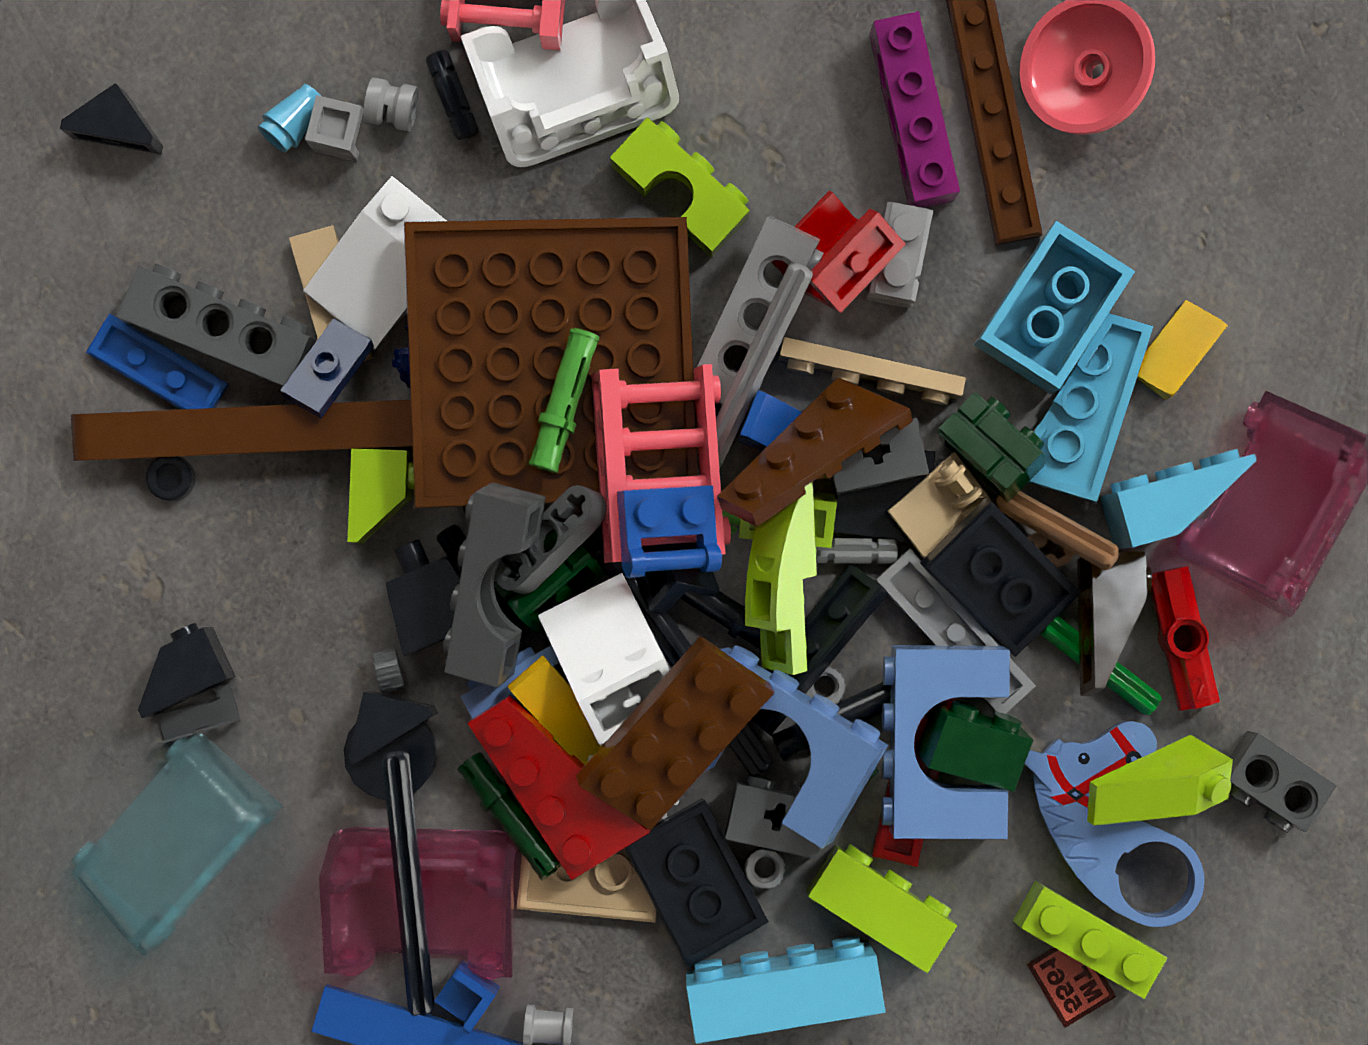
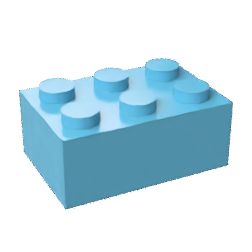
M1056 221L1046 231L977 338L974 346L1051 395L1061 388L1135 271Z

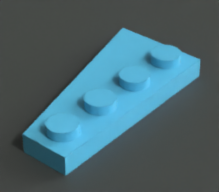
M1108 313L1065 385L1062 386L1053 404L1034 431L1045 445L1041 451L1044 452L1046 463L1027 483L1095 504L1097 503L1153 326Z

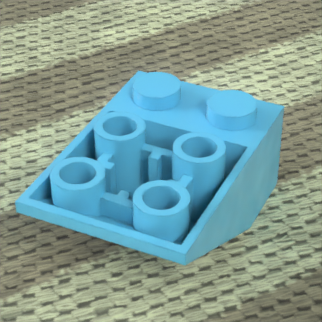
M1238 449L1200 459L1201 469L1194 470L1193 463L1188 462L1154 472L1156 482L1149 483L1146 474L1111 484L1113 494L1102 496L1100 500L1112 542L1119 549H1126L1179 535L1257 461L1255 454L1240 458Z

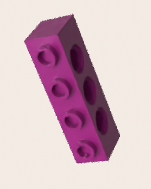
M916 11L873 21L869 37L907 204L927 208L954 202L960 192L920 13Z

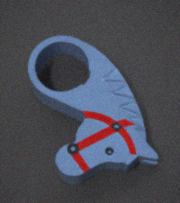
M1121 721L1087 742H1062L1056 738L1041 753L1030 750L1025 765L1033 772L1034 792L1041 816L1059 853L1087 889L1115 912L1142 925L1165 927L1176 924L1188 917L1201 900L1205 881L1200 859L1186 842L1144 821L1095 826L1087 822L1090 781L1156 751L1157 739L1151 729L1139 722ZM1147 842L1171 844L1183 856L1188 869V883L1181 899L1171 908L1156 913L1142 912L1129 906L1119 888V875L1115 873L1116 865L1124 852L1129 853L1137 846Z

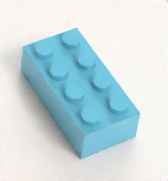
M850 936L833 940V947L814 950V944H800L786 948L787 955L769 958L767 951H759L741 955V962L722 965V959H709L694 964L695 970L686 971V987L695 1043L886 1013L877 956L869 941L860 942L859 936Z

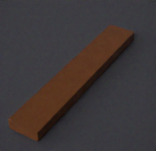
M946 0L995 246L1039 238L1043 233L996 1Z

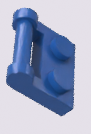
M713 485L617 492L622 567L627 578L643 577L645 572L692 568H700L702 572H716L720 570L722 554L717 544ZM696 535L697 549L644 553L641 548V538Z

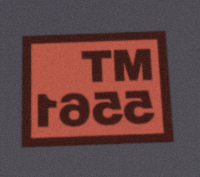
M1055 947L1027 964L1065 1028L1116 997L1103 975Z

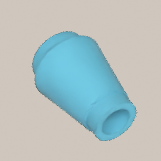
M303 84L300 89H297L262 115L264 121L258 126L260 133L268 142L284 153L291 146L297 148L307 132L316 95H321L308 84Z

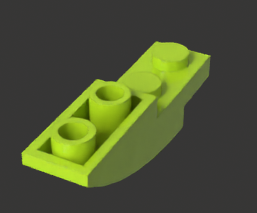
M813 482L805 486V495L756 527L747 570L745 626L760 629L762 668L773 671L779 670L791 675L807 671L803 579L817 576Z

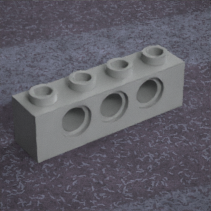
M773 216L767 217L698 363V366L712 364L713 376L717 375L720 380L721 398L719 403L722 404L739 369L732 367L728 363L726 358L727 349L733 345H741L749 350L759 327H754L748 322L746 309L752 303H762L769 308L779 287L770 283L766 277L765 271L768 263L773 260H781L787 263L788 266L793 262L812 270L824 254L816 249L820 241L819 238Z

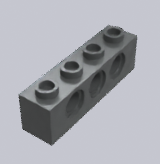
M155 264L153 271L138 265L116 316L132 325L282 387L316 342L313 338L306 335L309 327L283 316L280 324L264 318L266 309L254 303L240 299L238 306L221 300L224 292L208 284L198 281L194 289L180 283L179 280L182 274ZM176 297H185L187 301L185 313L179 318L170 319L168 315L169 303ZM219 314H227L230 320L227 332L221 336H212L210 332L212 319ZM260 332H270L273 340L271 348L263 354H255L252 349L253 338Z

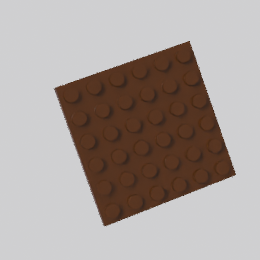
M687 217L404 222L415 508L467 506L470 497L476 491L492 482L545 496L544 503H554L572 486L579 485L599 492L591 374L598 370L619 369V380H625L627 385L694 381ZM570 328H577L599 336L600 339L596 345L573 422L576 423L574 434L568 435L558 473H551L532 467L528 463L541 427L538 419L540 413H545L549 403L556 375L569 338ZM694 400L628 404L626 409H621L623 428H629L630 432L696 428ZM697 447L631 451L630 456H625L626 475H632L633 480L698 476Z

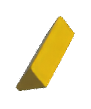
M1185 300L1145 351L1137 379L1164 400L1172 398L1228 325L1216 316Z

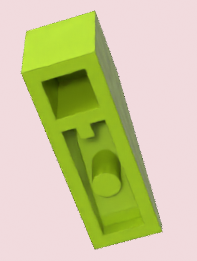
M1192 735L1186 736L1090 781L1087 822L1095 826L1196 815L1228 799L1231 790L1230 779L1233 759Z

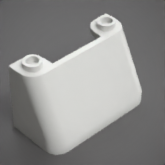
M595 0L596 13L563 25L561 51L542 49L539 34L512 43L506 30L497 26L481 27L478 30L461 36L505 157L511 165L528 167L638 127L647 117L651 121L662 118L676 108L679 102V93L668 50L646 0Z

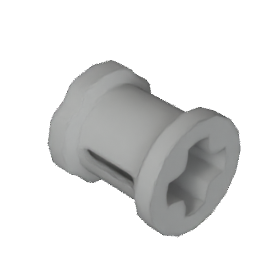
M527 1004L523 1045H532V1043L571 1045L574 1008L567 1007L564 1012L537 1010L534 1004Z

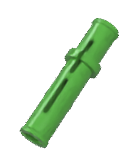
M570 328L569 338L556 375L549 403L545 413H540L538 419L541 427L528 465L547 472L558 473L568 435L574 434L576 423L573 422L596 345L600 339L599 336L582 329Z

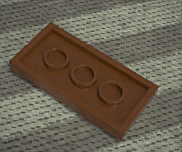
M700 636L576 775L578 784L584 790L651 830L775 692L769 682Z

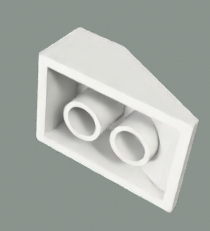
M391 176L361 211L304 288L303 292L339 322L372 339L373 350H376L407 314L404 222L447 220Z

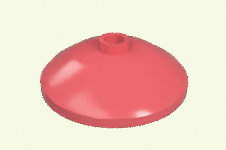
M1065 0L1056 5L1034 26L1022 51L1020 83L1029 107L1047 125L1069 134H1095L1116 126L1133 113L1144 99L1150 87L1155 69V47L1152 35L1141 16L1120 0ZM1102 64V74L1098 78L1093 79V69L1097 65Z

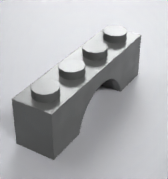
M492 482L476 491L470 497L465 511V519L467 522H470L467 539L463 541L458 554V566L462 567L460 583L455 587L450 602V609L455 612L453 625L447 632L443 644V654L447 655L445 673L494 687H499L514 675L522 630L515 626L499 607L495 596L494 578L497 567L505 555L521 553L538 542L545 496Z

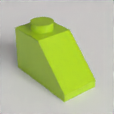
M351 449L347 542L365 543L411 500V489H414L412 453L403 450Z

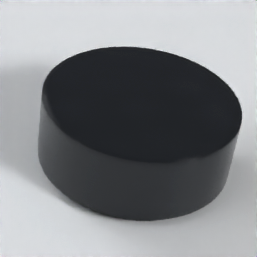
M158 457L147 469V486L151 493L159 499L166 501L181 500L191 493L195 485V471L192 465L182 457Z

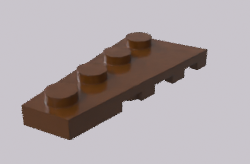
M837 377L717 496L721 509L757 527L805 495L806 485L815 479L823 477L829 479L843 469L842 461L859 450L866 454L881 444L880 436L893 427L900 431L911 424L913 419L910 408Z

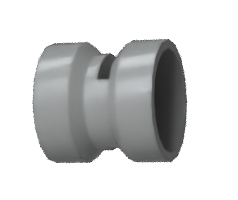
M372 77L366 91L363 121L373 125H380L383 122L391 123L397 130L410 132L418 110L419 87L409 84H403L400 87L391 86L385 79Z

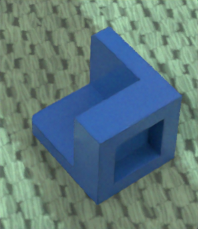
M462 960L434 1002L463 1021L464 1024L461 1029L469 1034L496 996L500 986Z

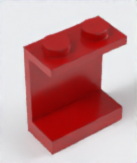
M828 191L794 226L819 238L820 241L816 249L824 253L821 260L811 270L813 277L804 294L839 313L857 297L906 245L879 212L869 209L860 219H857L831 191ZM781 260L771 261L772 265L784 276L789 267L788 264Z

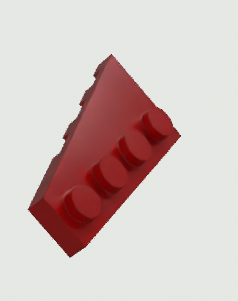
M508 695L467 723L571 880L651 831L581 788L576 775L585 765L574 754L572 756L569 755L554 741V736L512 696Z

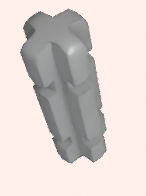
M834 538L832 548L816 547V563H827L828 560H833V563L870 564L872 560H877V564H893L898 558V544L895 539H877V542H872L871 539Z

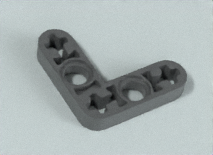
M579 485L572 486L566 490L542 514L538 542L521 553L505 555L502 558L495 573L497 583L503 589L522 595L530 594L536 590L603 522L606 514L604 497L599 492ZM467 506L457 507L459 516L468 530L470 522H467L465 519ZM555 529L557 532L556 544L552 550L546 552L544 549L545 537L549 531ZM515 562L522 564L519 569Z

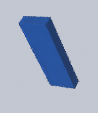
M110 313L86 351L87 354L180 409L216 408L230 385Z

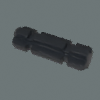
M441 50L426 57V63L432 78L436 77L434 83L447 117L452 118L449 122L455 137L458 140L472 137L478 133V126L473 114L468 112L471 108L457 72H453L455 67L449 52Z

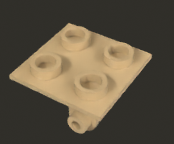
M954 452L887 512L921 556L925 558L986 497L989 500L991 499Z

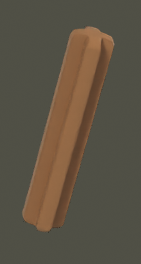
M1021 491L1008 502L998 495L996 504L1002 513L1099 568L1109 570L1118 560L1120 553L1116 544Z

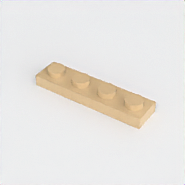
M787 337L783 339L778 359L779 361L788 362L786 369L796 373L813 375L814 369L833 372L832 380L839 377L855 385L859 384V379L878 382L876 389L890 394L903 395L905 389L922 392V400L940 405H949L950 399L958 400L963 395L966 377Z

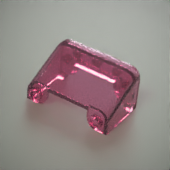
M1265 391L1260 402L1254 401L1250 405L1243 420V426L1247 427V438L1250 442L1241 457L1255 454L1257 461L1218 497L1207 519L1201 517L1196 519L1194 523L1188 525L1178 535L1176 546L1179 548L1176 553L1181 559L1286 617H1291L1303 602L1368 484V435Z
M353 827L339 830L330 838L319 876L324 973L356 976L372 966L376 953H402L389 828ZM417 829L429 954L467 955L468 968L484 979L512 978L515 949L517 847L504 831Z

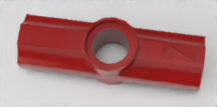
M1183 566L1152 573L1150 592L1159 626L1158 643L1166 656L1178 710L1197 709L1219 703L1220 699L1207 648L1209 633L1206 626L1201 622L1189 567ZM1182 625L1187 626L1193 635L1191 646L1184 651L1179 650L1174 643V633Z

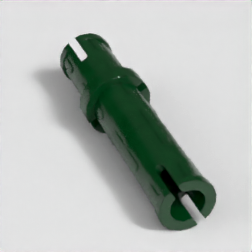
M481 752L463 762L465 766L460 765L457 770L480 798L481 802L479 805L485 813L489 811L498 821L508 837L530 863L541 881L558 870L557 866L561 867L562 865L528 814L513 796V792L508 784L503 783Z

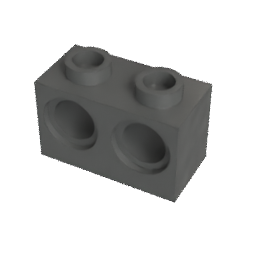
M1247 731L1230 756L1233 762L1229 796L1247 807L1254 801L1267 810L1263 818L1286 833L1289 832L1291 827L1307 833L1337 787L1336 784L1259 733ZM1258 759L1263 766V776L1259 782L1251 785L1245 777V770L1251 761ZM1298 786L1302 793V801L1297 808L1289 810L1284 802L1285 794L1291 787Z

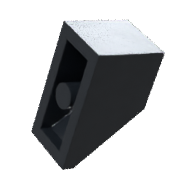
M192 623L170 634L173 642L160 647L138 708L141 718L157 715L236 677L213 627H202L199 629L196 623Z

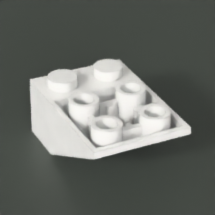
M623 573L538 615L599 745L606 742L670 670Z

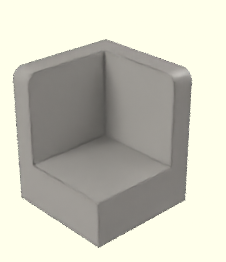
M316 95L305 141L316 153L358 162L360 152L355 144L363 116L362 106Z

